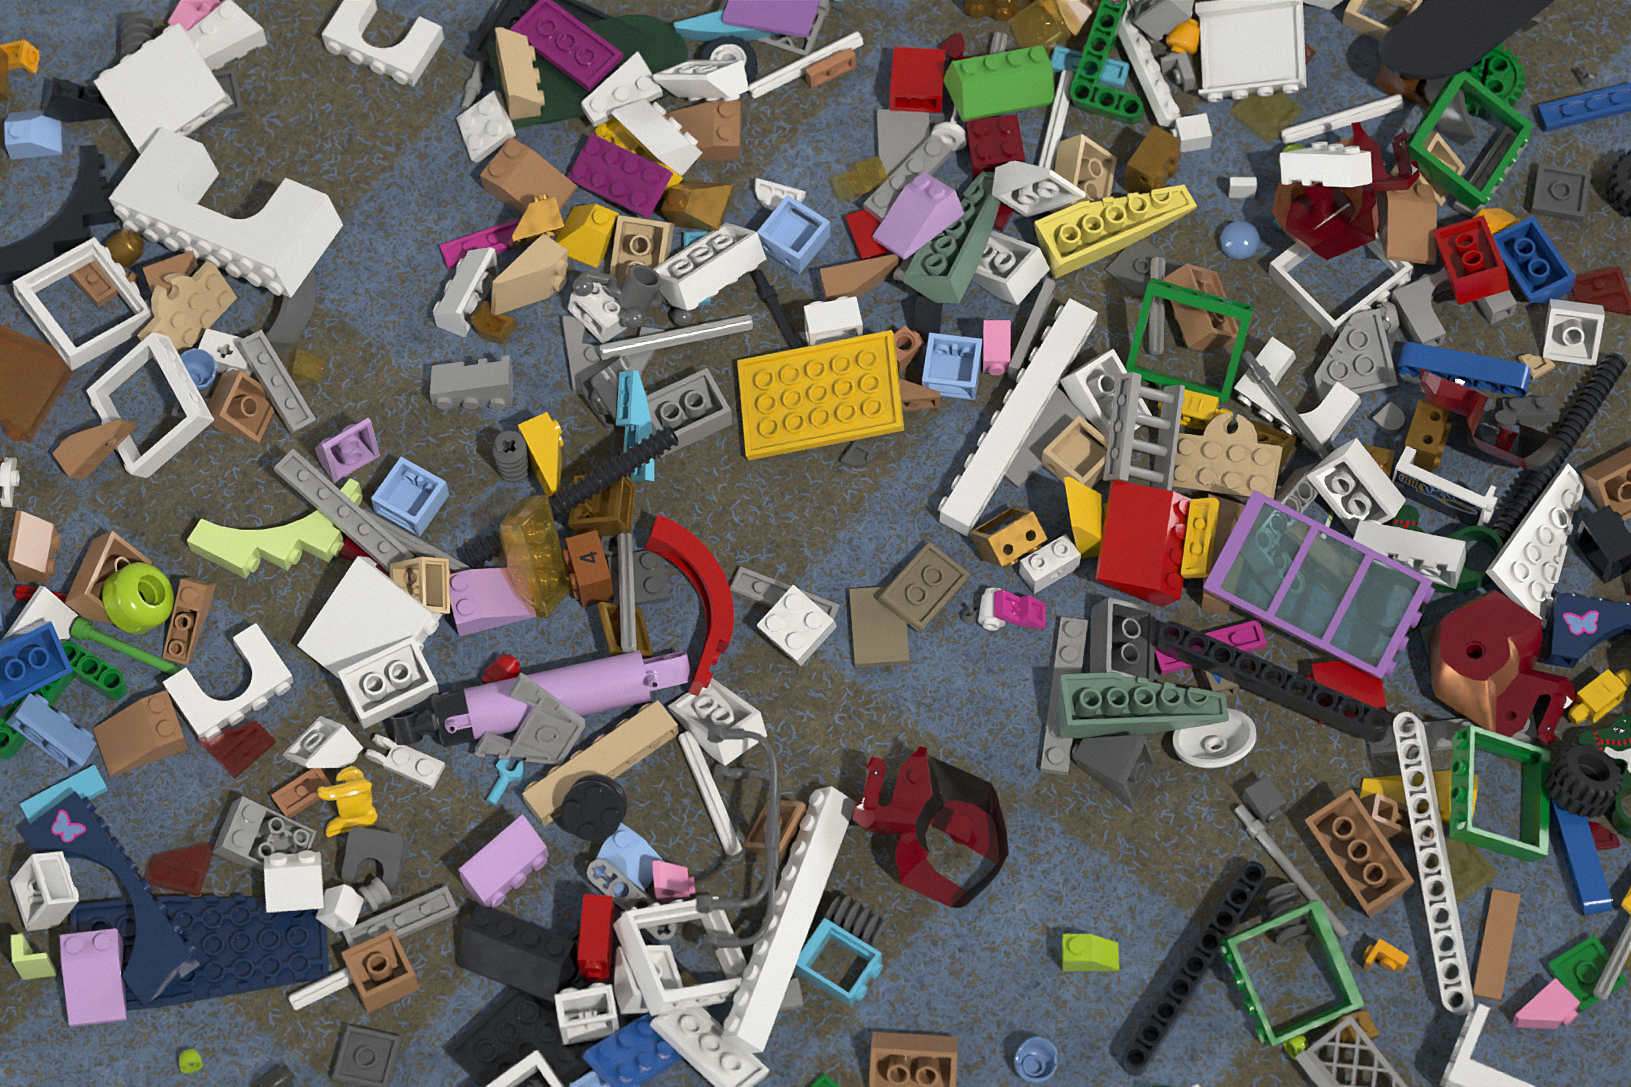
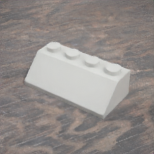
M725 222L720 226L719 231H711L653 270L661 277L662 282L658 290L672 306L688 311L696 308L706 298L716 295L726 285L736 282L738 277L746 272L756 269L758 264L766 260V256L758 232Z

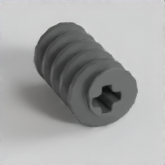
M134 11L122 14L121 60L125 56L139 51L145 42L153 40L154 31L152 27L154 21L150 17Z
M505 431L496 436L493 454L499 476L507 482L523 480L531 469L525 439L515 431Z
M1298 883L1282 884L1266 893L1265 899L1269 903L1268 910L1272 913L1270 918L1301 905V903L1295 904V901L1302 898L1301 893H1292V891L1299 888ZM1303 914L1274 927V933L1277 934V944L1281 946H1298L1311 941V935H1303V933L1310 929L1309 925L1300 924L1307 919V915Z
M850 894L843 899L838 896L828 909L825 918L831 922L834 920L835 925L840 928L843 927L850 934L853 932V936L858 939L862 938L864 943L871 945L875 949L887 930L889 920L886 918L881 923H878L879 913L876 912L872 917H869L870 907L867 906L860 911L861 902L859 900L850 905Z

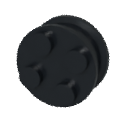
M589 774L583 776L571 786L564 797L561 809L563 821L575 836L583 840H604L616 832L625 818L628 806L627 797L623 788L614 779L606 775Z

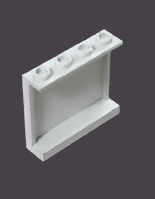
M1216 0L1195 3L1196 14L1200 17L1203 89L1199 90V94L1207 99L1208 102H1220L1223 100V97L1245 99L1248 98L1249 94L1271 96L1275 91L1296 93L1299 89L1306 88L1303 0Z
M179 23L167 27L163 34L156 39L145 42L139 51L125 56L120 61V64L112 69L103 71L99 78L94 81L140 154L144 152L161 127L182 136H187L233 104V101L222 89L187 35V30Z
M358 556L297 645L339 679L338 671L412 636L420 651H422L424 641L428 635L436 631L439 626L438 620L442 616L439 612L431 611L375 567L377 564L368 557Z

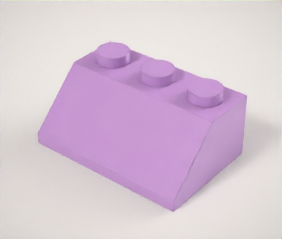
M523 815L518 817L459 869L464 889L481 906L486 908L499 906L504 901L505 894L509 890L519 888L533 869L538 871L548 860L547 846Z

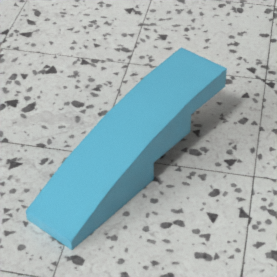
M724 10L674 23L679 38L700 41H712L722 36L730 37V35L737 38L741 37L744 41L782 35L780 33L726 25L722 19Z
M637 370L619 372L616 426L625 427L624 452H627L628 447H635L634 444L636 442L640 444L642 438L648 439L649 434H653L647 397ZM650 459L649 464L643 463L641 469L637 467L635 468L636 471L631 473V480L633 482L654 481V460Z

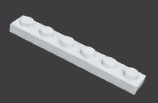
M1109 0V2L1113 5H1117L1121 3L1122 0ZM1127 0V10L1118 34L1159 125L1175 128L1176 118H1181L1179 108L1174 103L1169 92L1170 88L1160 72V66L1153 57L1150 44L1145 39L1141 28L1133 23L1135 15L1130 1Z

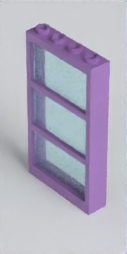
M1253 490L1203 586V590L1380 681H1382L1384 675L1387 677L1391 676L1397 664L1392 661L1396 652L1402 653L1410 639L1405 636L1409 627L1415 628L1422 616V613L1418 612L1422 602L1428 604L1435 591L1431 587L1432 579L1256 490Z

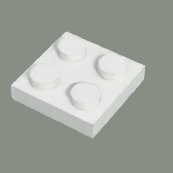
M492 91L457 117L469 155L474 162L483 160L505 144L510 137L516 136L501 93L497 91Z

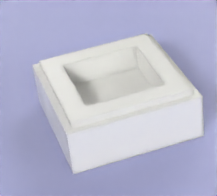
M1231 177L1228 189L1229 198H1255L1257 178Z

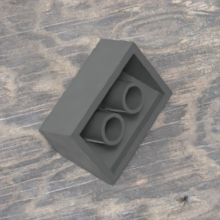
M1107 597L1093 606L1091 610L1089 673L1115 672L1123 674V677L1133 679L1141 677L1148 679L1149 682H1154L1156 609Z

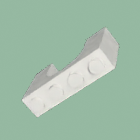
M344 0L322 33L326 49L335 55L340 53L347 56L355 64L360 65L363 63L370 66L377 74H388L400 84L408 83L414 86L444 39L442 26L419 16L401 43L390 48H376L367 44L362 39L364 29L377 11L376 0Z
M1272 337L1256 360L1261 366L1264 365L1271 374L1269 377L1277 386L1281 377L1296 359L1293 350ZM1248 368L1234 387L1236 394H1238L1237 400L1247 407L1254 405L1260 410L1258 414L1270 423L1274 419L1281 424L1280 429L1283 432L1297 435L1303 439L1262 384H1257L1251 376L1252 371ZM1337 381L1316 409L1305 414H1299V416L1323 447L1327 449L1361 404V400L1357 394ZM1303 439V442L1301 444L1308 450L1313 452V450L1310 448L1307 442Z
M256 623L233 637L235 647L252 671V680L248 689L238 698L229 701H218L208 697L200 689L187 668H184L163 682L164 689L168 691L171 700L200 742L204 739L210 741L216 738L221 733V728L228 724L231 726L236 725L244 719L245 716L243 714L251 709L254 711L261 709L268 703V698L275 694L277 696L283 695L291 688L290 684L293 683L291 673Z

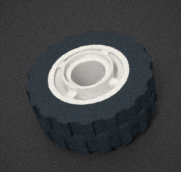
M731 35L730 37L722 36L719 39L712 40L710 44L706 45L704 52L702 51L701 60H743L748 85L756 80V75H758L756 53L748 41H744L743 38Z

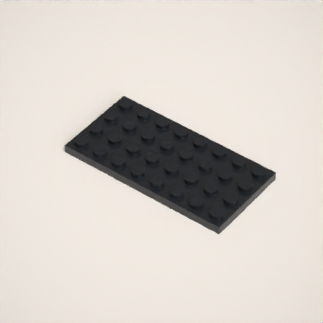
M613 901L616 922L621 917V913L625 911ZM581 924L566 938L574 941L578 949ZM644 928L639 929L645 946L661 945ZM614 929L610 979H603L601 982H591L586 980V978H581L578 965L565 989L574 988L579 991L589 989V986L598 983H604L606 986L612 985L618 1024L621 1030L647 1013L621 1014L614 992L616 952L617 948L622 945ZM674 957L681 982H683L690 975V971ZM513 988L446 1052L480 1087H486L537 1050L542 1054L563 1086L570 1087V1084L585 1076L592 1069L583 1058L586 1050L606 1038L564 1045L556 1005ZM600 1012L598 1015H603V1014H607V1013H606V1012ZM572 1017L570 1020H575V1019H579V1018H578V1017ZM538 1069L515 1087H551L540 1069Z

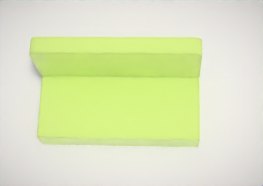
M23 934L11 935L12 963L23 980L56 976V969L47 953L33 954Z

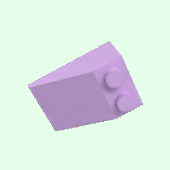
M926 172L922 173L904 187L874 233V240L905 260L964 215L956 191Z
M369 418L357 424L348 425L341 433L332 438L329 437L322 440L315 447L319 461L333 482L340 480L380 456L372 422Z
M526 567L469 569L450 574L449 596L459 637L538 616Z
M108 929L60 935L61 964L69 1026L74 1027L127 1020L125 980L122 977L124 972L123 939L118 930Z

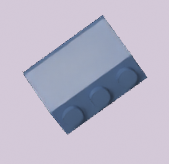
M29 693L6 721V724L73 773L83 766L97 743L92 740L93 735L82 727L77 729L70 723L71 719L63 712H55L49 708V702L38 694L33 696Z

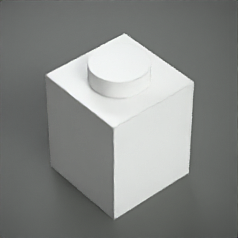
M1206 113L1176 118L1175 129H1171V135L1181 139L1180 151L1188 152L1210 148L1212 134Z
M345 884L327 889L323 896L324 908H319L316 918L335 933L353 928L364 899L352 887Z

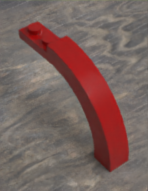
M658 514L644 549L667 559L686 575L696 589L705 612V640L688 693L698 696L703 687L707 689L713 676V673L709 672L710 666L716 665L719 655L724 654L730 643L734 625L732 594L721 566L708 548L687 529Z

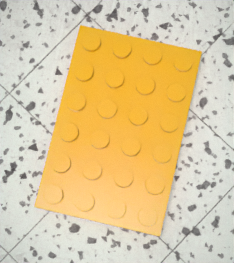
M892 330L737 360L745 453L748 460L904 431L895 337Z

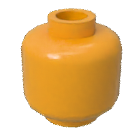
M1189 19L1187 22L1180 23L1174 27L1166 37V43L1171 48L1170 52H1186L1187 55L1195 54L1201 42L1200 24L1193 19Z

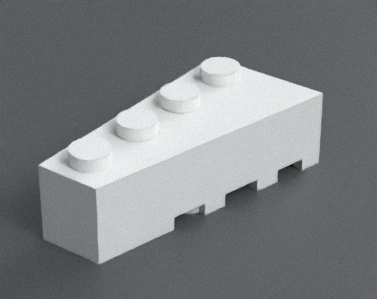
M232 0L224 1L191 28L187 34L210 70H217L223 67L224 63L236 57L240 58L248 54V51L267 44L263 28Z
M1359 520L1353 540L1432 579L1434 583L1454 589L1457 587L1466 559L1465 541L1382 525L1375 520ZM1350 547V558L1363 561L1366 554ZM1375 559L1371 563L1375 566L1399 572Z

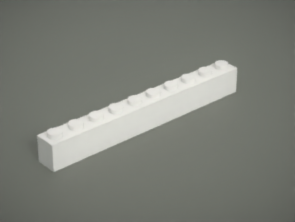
M1070 298L1065 306L1060 305L1054 316L1056 322L1053 327L1048 326L1042 335V345L1040 348L1035 347L1028 360L1031 362L1027 369L1022 368L1016 379L1018 383L1014 390L1009 389L1003 400L1005 406L1002 411L997 410L990 422V425H992L988 433L983 432L977 443L979 449L976 454L971 453L964 465L967 469L962 476L958 474L951 486L953 492L950 497L945 496L938 507V511H940L939 522L968 537L969 532H971L1054 391L1061 383L1060 379L1065 376L1094 328L1097 312Z
M832 786L815 790L809 799L808 810L805 817L801 820L800 831L796 841L791 846L789 860L782 870V878L778 889L775 891L774 911L770 926L765 935L755 942L753 946V954L749 965L743 972L744 978L740 989L734 996L732 1010L724 1022V1031L721 1039L745 1054L763 1052L854 810V803L856 802Z

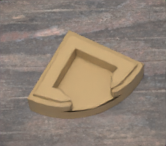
M1525 354L1517 359L1519 363L1526 364L1531 368L1530 378L1532 381L1555 368V364L1546 357L1542 358Z

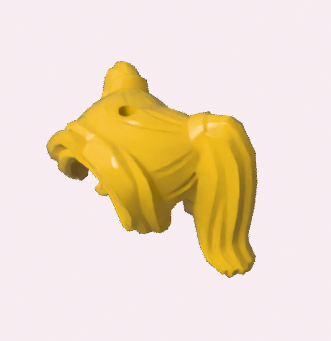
M347 767L336 775L337 782L345 781V783L330 787L321 786L317 789L318 795L322 800H336L340 815L327 824L325 835L328 838L336 834L350 832L353 827L366 828L377 820L378 815L372 806V784L368 782L363 772L357 767Z

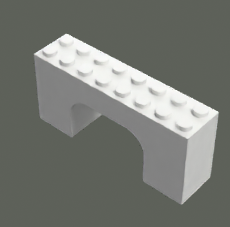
M161 127L109 198L115 208L114 212L123 222V227L129 231L134 230L144 235L146 239L153 243L157 241L163 243L172 251L179 250L186 253L193 250L196 260L200 259L205 262L208 260L214 263L217 269L218 267L222 268L233 277H243L254 286L259 287L262 285L276 295L283 294L291 298L343 226L328 195L285 178L265 207L256 215L246 219H232L198 205L202 196L219 174L204 145Z

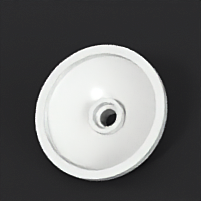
M1228 708L1229 720L1227 722L1175 730L1173 735L1175 752L1180 759L1193 766L1201 768L1228 766L1239 761L1253 748L1257 738L1254 722L1243 712Z

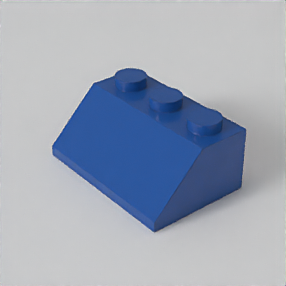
M1534 216L1493 235L1505 267L1529 302L1549 303L1550 299H1559L1571 293L1576 277Z
M38 621L0 640V707H4L73 672L52 621Z

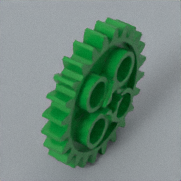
M1501 43L1476 63L1477 66H1472L1465 71L1480 82L1484 61L1488 60L1489 67L1485 87L1489 90L1497 91L1498 93H1494L1509 106L1515 107L1517 99H1521L1525 89L1526 73L1523 72L1524 64H1517L1519 56L1511 57L1512 49L1509 48L1503 51V43ZM1464 93L1467 111L1469 112L1470 109L1474 110L1475 117L1481 111L1484 113L1485 118H1488L1489 112Z

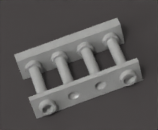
M1134 372L1117 374L1103 481L1111 482L1112 480L1123 482L1128 481V476L1152 481V487L1172 491L1185 386L1164 387V391L1141 386V374ZM1139 396L1162 402L1161 418L1137 412ZM1135 423L1158 428L1157 444L1134 439ZM1132 449L1156 455L1154 471L1130 465Z

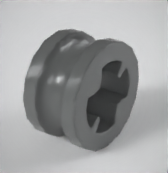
M618 535L603 536L600 540L606 559H608L607 557L618 555V547H615L614 551H609L608 547L605 548V546L610 545V542H615L617 546Z

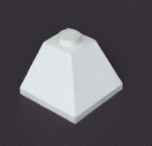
M320 716L282 755L286 759L307 768H344L357 759L358 753L363 747L344 725Z
M670 945L646 946L664 990L670 991L683 988ZM620 946L616 952L614 992L621 1014L649 1012L647 1004L622 946Z

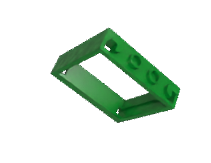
M1463 71L1447 79L1406 142L1411 160L1418 161L1419 170L1468 208L1474 210L1481 204L1485 206L1493 197L1492 189L1494 186H1499L1506 177L1505 169L1511 167L1519 156L1516 152L1520 147L1523 148L1530 140L1531 135L1529 132L1534 124L1466 71ZM1459 89L1516 133L1480 190L1476 189L1422 146Z
M1151 278L1146 288L1125 369L1127 373L1141 374V382H1145V380L1155 382V385L1162 389L1167 386L1184 385L1185 390L1218 397L1219 404L1227 403L1231 397L1255 306ZM1154 296L1241 320L1223 389L1136 365Z
M1473 725L1453 732L1451 808L1449 818L1450 838L1526 862H1534L1548 856L1550 791L1546 788L1545 776L1550 768L1551 751ZM1474 747L1524 763L1522 842L1472 827Z
M1312 899L1221 940L1223 944L1221 948L1223 958L1232 965L1235 972L1232 974L1233 981L1238 990L1242 989L1246 998L1243 1001L1244 1007L1248 1015L1254 1017L1257 1024L1255 1033L1261 1043L1265 1042L1266 1046H1275L1365 1005L1320 899ZM1303 914H1307L1344 1001L1273 1033L1236 944Z

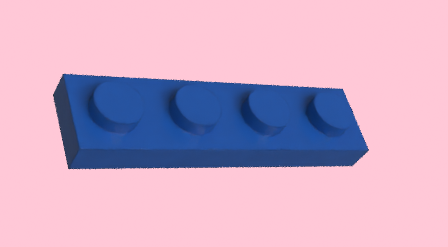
M1631 83L1538 105L1537 112L1545 132L1630 112Z

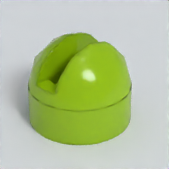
M1301 1034L1283 1042L1284 1048L1295 1060L1298 1054L1303 1050L1306 1051L1309 1047L1308 1043H1304L1306 1038Z
M186 1049L179 1055L181 1072L190 1073L203 1067L201 1056L196 1050Z

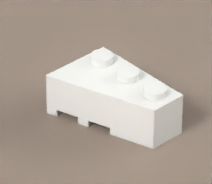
M1327 142L1312 143L1311 148L1280 153L1282 184L1289 185L1302 181V185H1312L1311 181L1323 183V186L1355 187L1372 183L1371 152L1362 151L1359 146L1343 147V144L1328 145Z

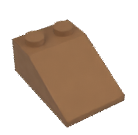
M714 100L667 112L664 115L668 119L673 117L683 126L680 129L683 134L688 132L698 141L696 146L703 153L697 160L740 161V101Z
M511 137L480 174L485 192L522 213H525L529 204L533 202V198L546 194L548 198H556L560 211L578 189L576 184L534 150Z
M1414 183L1409 190L1376 192L1379 212L1378 229L1385 259L1435 265L1436 241L1433 230L1437 229V204L1432 185Z
M167 690L138 700L93 728L109 777L189 749Z

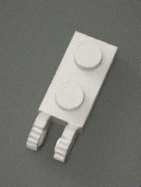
M377 734L374 736L372 741L377 746L390 750L386 758L379 752L367 749L364 754L367 759L383 765L389 771L434 789L445 768L444 762L408 746L397 745L396 742L394 743L386 737Z

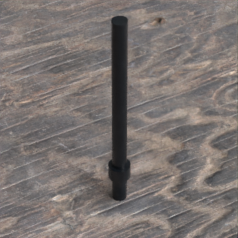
M757 270L753 273V277L760 288L759 294L764 303H768L791 349L803 348L777 300L778 294L775 288L769 285L763 271Z

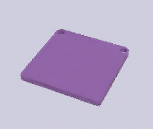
M728 0L722 19L726 25L808 37L821 0Z

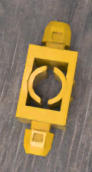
M1184 389V403L1180 425L1205 431L1213 418L1223 413H1230L1233 420V413L1230 410L1219 409L1218 397ZM1158 402L1160 410H1162V402Z
M1607 669L1577 693L1575 705L1570 709L1568 718L1574 724H1579L1587 718L1594 724L1624 700L1625 691L1631 684V672L1628 669H1622L1613 674Z

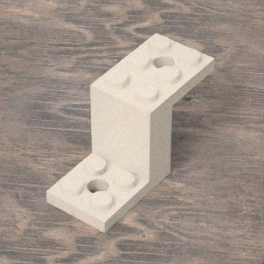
M1479 1004L1476 1012L1469 1011L1460 1033L1461 1036L1458 1038L1439 1086L1535 1087L1469 1059L1490 1008Z

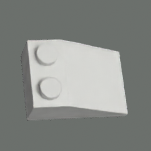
M1011 161L995 169L992 195L1027 218L1085 198L1086 193L1050 169L1019 161Z
M992 230L980 263L971 280L997 298L1018 305L1050 268L1039 247Z
M1114 349L1096 356L1060 379L1072 403L1107 439H1109L1117 374L1127 373ZM1139 396L1137 412L1151 415L1142 397ZM1135 423V430L1143 424Z
M713 678L708 689L703 687L698 696L687 692L668 706L669 711L687 731L691 732L694 739L707 754L724 766L757 744L758 741L752 738H744V740L729 739L721 743H712L707 739L709 726L720 725L724 729H744V731L756 732L767 737L761 712Z

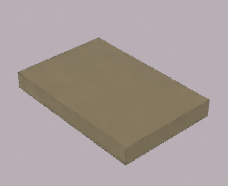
M928 541L879 596L878 601L921 634L967 582L971 574Z
M888 586L849 589L855 668L910 664L907 623L878 601L879 596Z

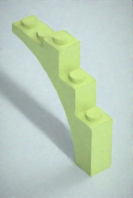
M349 479L340 491L359 506L363 497L360 484ZM319 510L293 523L264 530L233 529L201 519L187 539L192 552L245 579L250 572L256 571L260 564V557L288 571L292 564L296 565L302 555L301 549L330 563L334 556H339V552L344 545L340 529Z

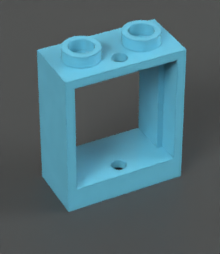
M824 918L799 954L794 972L851 1007L855 1000L860 1002L868 989L866 984L870 978L876 979L883 968V964H881L882 953ZM830 938L869 962L849 993L810 969Z

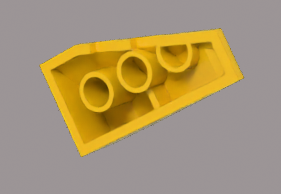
M616 117L600 124L595 129L597 136L673 172L660 199L666 198L669 188L679 184L683 179L679 173L659 160Z
M1451 770L1433 772L1441 821L1449 824L1452 773ZM1402 775L1363 779L1360 799L1374 793H1379L1407 806ZM1418 775L1414 778V787H1418L1423 783L1424 775ZM1473 775L1472 818L1478 791V775ZM1421 803L1418 807V811L1426 813L1429 808V803Z

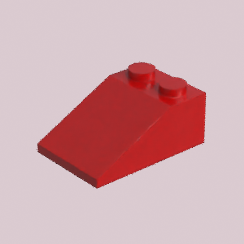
M1484 215L1433 230V235L1458 305L1510 290L1506 267Z

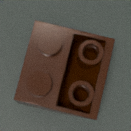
M1383 63L1381 64L1375 83L1389 96L1399 94L1403 100L1429 107L1431 105L1425 95L1424 86L1427 85V79L1404 77L1390 71Z

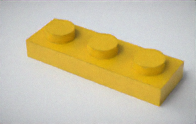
M1215 497L1190 500L1181 575L1185 579L1209 577L1211 573L1220 501Z

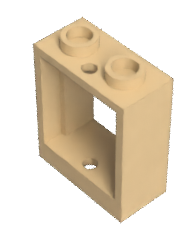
M1351 0L1345 9L1342 24L1380 41L1391 28L1360 14L1368 0ZM1385 0L1409 11L1408 15L1422 5V0Z

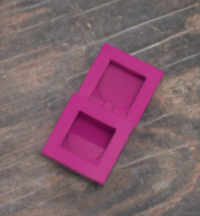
M1003 589L994 592L995 618L1028 628H1046V605L1044 602L1030 595L1018 597Z

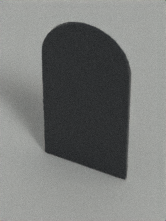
M1428 0L1385 33L1379 43V58L1386 68L1404 77L1414 79L1450 77L1472 67L1555 0Z

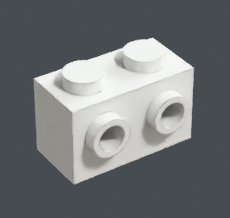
M593 282L594 289L590 295L581 297L575 291L571 293L568 310L600 342L605 343L626 329L627 326H625L622 319L625 310L622 309L619 302L608 292L605 286Z

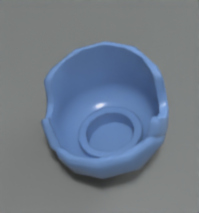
M1237 220L1224 228L1220 236V245L1222 251L1230 259L1243 260L1254 256L1260 246V236L1257 229L1249 222Z
M196 348L183 352L180 358L198 391L200 392L208 388L212 384L217 371V364L213 356L203 349Z
M1038 1036L1024 1041L1016 1051L1014 1058L1015 1069L1019 1077L1025 1082L1033 1084L1048 1081L1057 1069L1058 1051L1048 1039Z

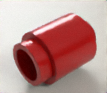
M500 654L483 672L484 676L480 680L483 684H489L516 678L521 673L519 670L521 664L511 654L507 656Z

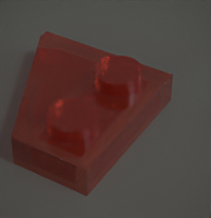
M1620 266L1575 276V282L1571 291L1575 302L1601 305L1604 311L1631 316V294Z
M257 721L244 724L240 728L224 730L223 734L217 735L209 741L206 736L198 740L199 744L234 779L276 743L275 738Z
M210 843L154 855L147 872V881L151 886L200 897L214 854L212 852L214 844Z

